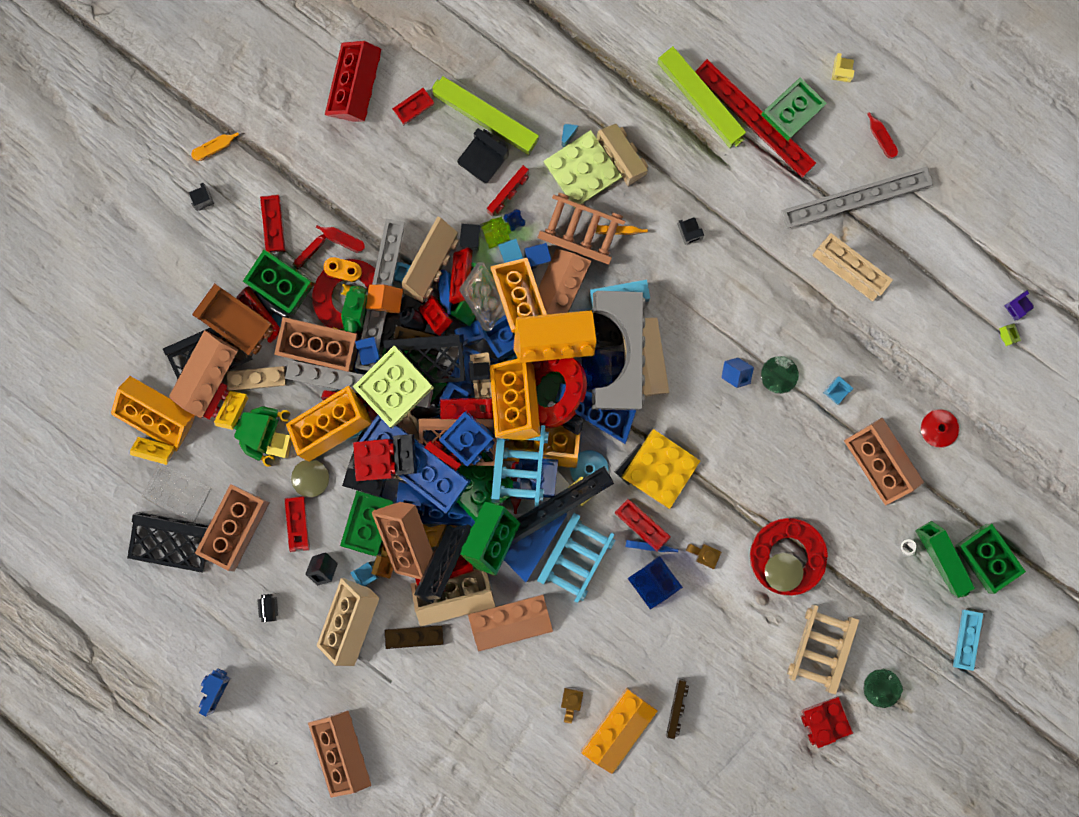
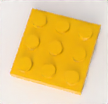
M652 429L621 478L670 509L697 468L700 460Z

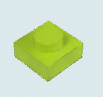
M1015 323L999 328L1001 339L1006 346L1021 341Z

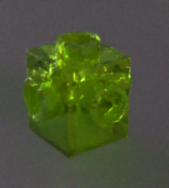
M502 216L480 224L489 249L511 241L509 234L512 233L508 222L504 223Z

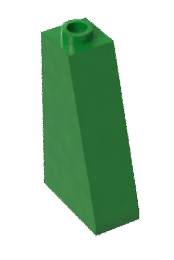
M933 521L916 529L915 531L950 592L957 598L969 595L970 591L975 588L946 530Z

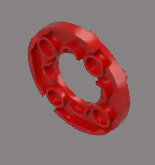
M345 259L355 262L360 266L362 276L359 281L369 289V285L373 283L376 268L361 260ZM331 264L330 269H336V264ZM353 268L349 269L348 274L350 275L355 273V269ZM323 270L313 288V307L316 315L326 327H335L340 330L343 328L341 313L333 305L332 293L336 285L343 280L330 277Z
M574 358L532 362L535 370L536 386L540 384L541 378L550 372L561 373L566 382L565 393L557 404L551 407H542L538 404L540 427L543 425L545 428H554L566 423L576 414L575 410L580 402L583 403L587 390L586 374L581 364Z
M793 518L772 521L757 533L750 548L752 571L757 580L774 593L787 596L805 593L818 584L826 570L828 552L824 539L813 526L805 521ZM783 538H793L803 544L807 552V562L803 568V578L800 584L793 590L786 592L777 591L770 587L766 581L765 566L770 559L772 546Z

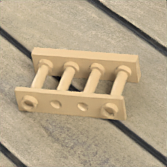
M832 233L823 240L812 255L872 302L878 295L881 296L893 281V279Z
M812 605L806 611L805 619H807L794 662L790 663L787 674H789V679L795 681L798 675L822 683L826 687L825 691L836 695L859 620L848 617V620L842 621L818 613L819 606ZM814 620L841 628L844 631L842 639L839 638L837 640L811 631ZM808 638L836 647L838 650L836 657L830 658L806 650ZM802 657L829 665L832 668L830 676L827 675L825 677L799 668Z

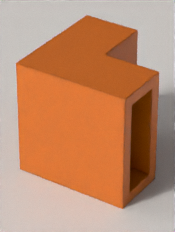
M369 285L366 309L400 313L403 289L388 285Z

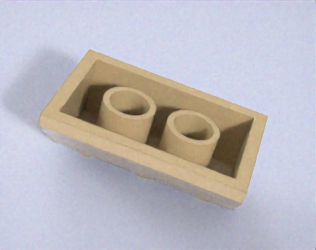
M613 124L600 129L597 133V140L621 174L627 186L647 175L648 165L643 158L640 159L637 155L638 150L632 142L629 143L626 139L627 133L623 127L619 128L617 124Z

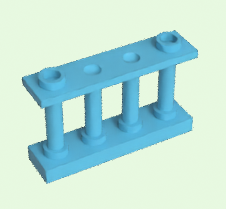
M541 425V436L526 439L540 441L539 452L508 450L504 446L505 440L509 439L497 438L492 502L500 503V497L504 498V496L535 498V506H539V501H543L544 489H540L544 443H548L549 433L545 432V426ZM509 457L538 460V471L506 469V467H503V459ZM506 477L537 479L536 491L505 488V486H501V480Z
M573 513L537 581L542 584L545 581L553 582L575 594L576 598L574 601L578 603L579 600L583 601L588 593L586 587L607 548L611 550L616 540L613 539L615 535L613 533L606 537L585 526L579 520L580 515ZM578 530L604 544L599 555L574 542L573 538L570 537L572 531L577 532ZM569 547L595 561L590 572L563 558L564 555L560 554L563 548ZM554 564H560L586 578L581 589L554 575V572L551 571Z

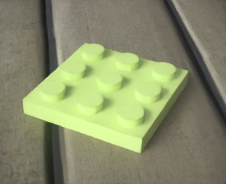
M591 130L543 161L564 194L569 196L568 200L579 204H584L622 179L621 174Z
M393 346L353 386L392 429L434 388L396 346Z

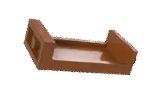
M215 283L192 314L249 356L256 355L262 348L261 343L264 338L268 339L274 331L272 323Z

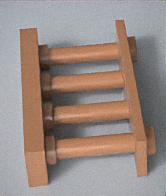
M560 192L558 195L554 194L552 198L558 200L548 229L546 228L545 231L541 230L538 238L609 265L612 256H609L610 252L608 250L618 224L625 225L626 221L622 220L623 216L613 212L612 215L568 200L569 196ZM566 203L576 208L566 235H563V238L556 236L555 229ZM585 210L593 213V217L584 241L581 244L573 242V235L582 211ZM600 217L611 220L601 249L599 248L596 251L591 249L592 245L590 244Z

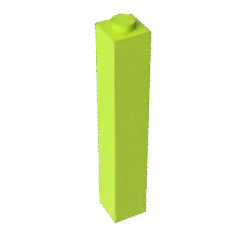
M672 46L658 58V65L729 148L733 145L735 147L739 146L745 140L743 137L746 131L679 52Z
M442 76L440 80L437 79L432 87L434 97L525 154L530 155L539 141V135L446 77Z

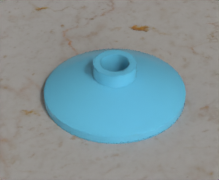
M582 451L578 453L577 468L570 467L572 479L575 482L580 477L585 478L603 466L608 470V463L603 455L596 451ZM588 465H591L593 467V471L591 473H588L586 471V467Z

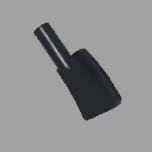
M254 292L271 316L275 313L280 317L289 318L290 314L278 307L259 292Z
M430 404V408L417 407L412 409L410 413L417 419L430 418L440 415V406Z

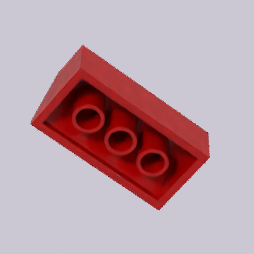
M366 41L341 43L325 110L326 116L352 122L365 121L380 61L381 48Z

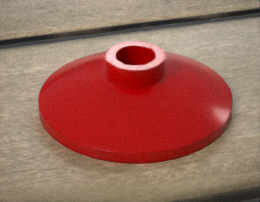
M942 409L934 410L923 418L921 434L929 445L937 448L947 447L957 439L959 423L956 417L949 411ZM940 424L945 427L943 432L938 428Z

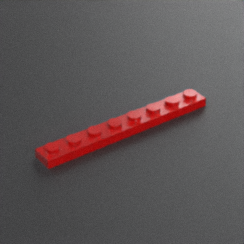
M708 59L695 71L707 87L802 178L815 166L816 162L792 139L787 141L761 115L763 111Z

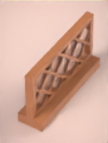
M419 418V442L421 444L424 442L426 445L428 443L423 438V430H432L437 435L432 440L434 442L437 438H441V435L457 419ZM474 418L489 431H493L495 435L494 418ZM435 430L443 431L440 434H438ZM496 437L493 440L495 442L493 450L489 449L493 453V461H484L481 458L475 466L495 465Z

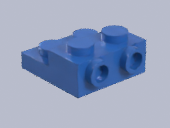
M506 315L483 329L485 340L499 361L515 353L513 349L515 333L511 332Z
M465 411L439 441L468 467L471 463L473 465L477 464L482 458L481 452L484 449L488 451L495 444L493 441L495 435Z
M519 458V464L515 463V469L538 471V460ZM542 458L540 489H544L543 497L545 498L555 496L558 469L557 459ZM517 478V481H513V489L536 491L537 479ZM516 497L518 499L535 500V498Z
M219 668L213 670L211 674L204 677L201 683L203 687L201 692L206 694L207 697L204 696L199 704L201 708L199 714L205 717L214 713L231 679L226 676L227 672Z

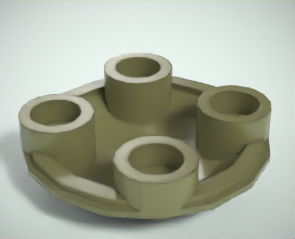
M307 460L301 461L292 471V486L297 493L304 497L319 496L328 486V469L317 460L310 462Z
M788 553L774 555L767 561L765 566L766 581L770 587L777 591L786 592L793 590L800 584L803 578L801 562L795 556Z

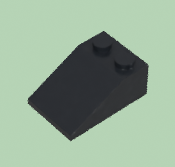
M364 432L359 435L357 442L361 440L365 434ZM353 451L342 486L382 497L387 479L356 481Z

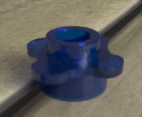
M518 209L505 214L503 217L510 231H515L516 228L523 227L526 223L520 215L521 211Z

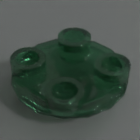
M785 356L770 358L761 369L762 384L773 393L783 394L791 391L796 386L799 378L796 364Z
M878 669L866 677L863 690L868 702L876 707L886 708L897 703L903 692V686L897 675L892 671Z

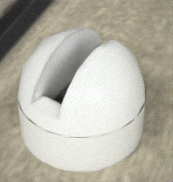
M910 539L904 540L901 544L902 553L907 556L915 554L917 550L916 543ZM907 545L913 551L910 552L904 546Z

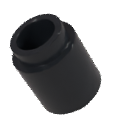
M407 307L400 314V322L410 329L423 332L426 329V325H428L424 316L412 307Z
M273 594L261 595V599H257L258 615L261 618V622L277 621V597H273Z

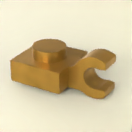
M382 542L380 547L381 556H376L371 574L390 579L393 566Z
M688 544L686 551L698 556L696 562L711 569H715L722 553L706 544H703L701 549L692 544Z
M564 688L561 708H566L565 723L572 724L574 710L580 711L583 691Z

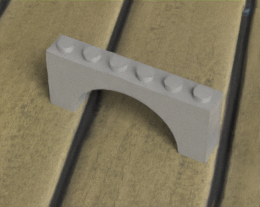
M596 291L593 293V313H599L610 318L617 324L624 336L626 361L622 372L613 383L607 387L592 390V409L640 410L645 404V395L642 394V386L645 385V375H642V367L645 366V356L642 355V348L645 347V336H642L643 328H645V317H643L645 298H643V292Z

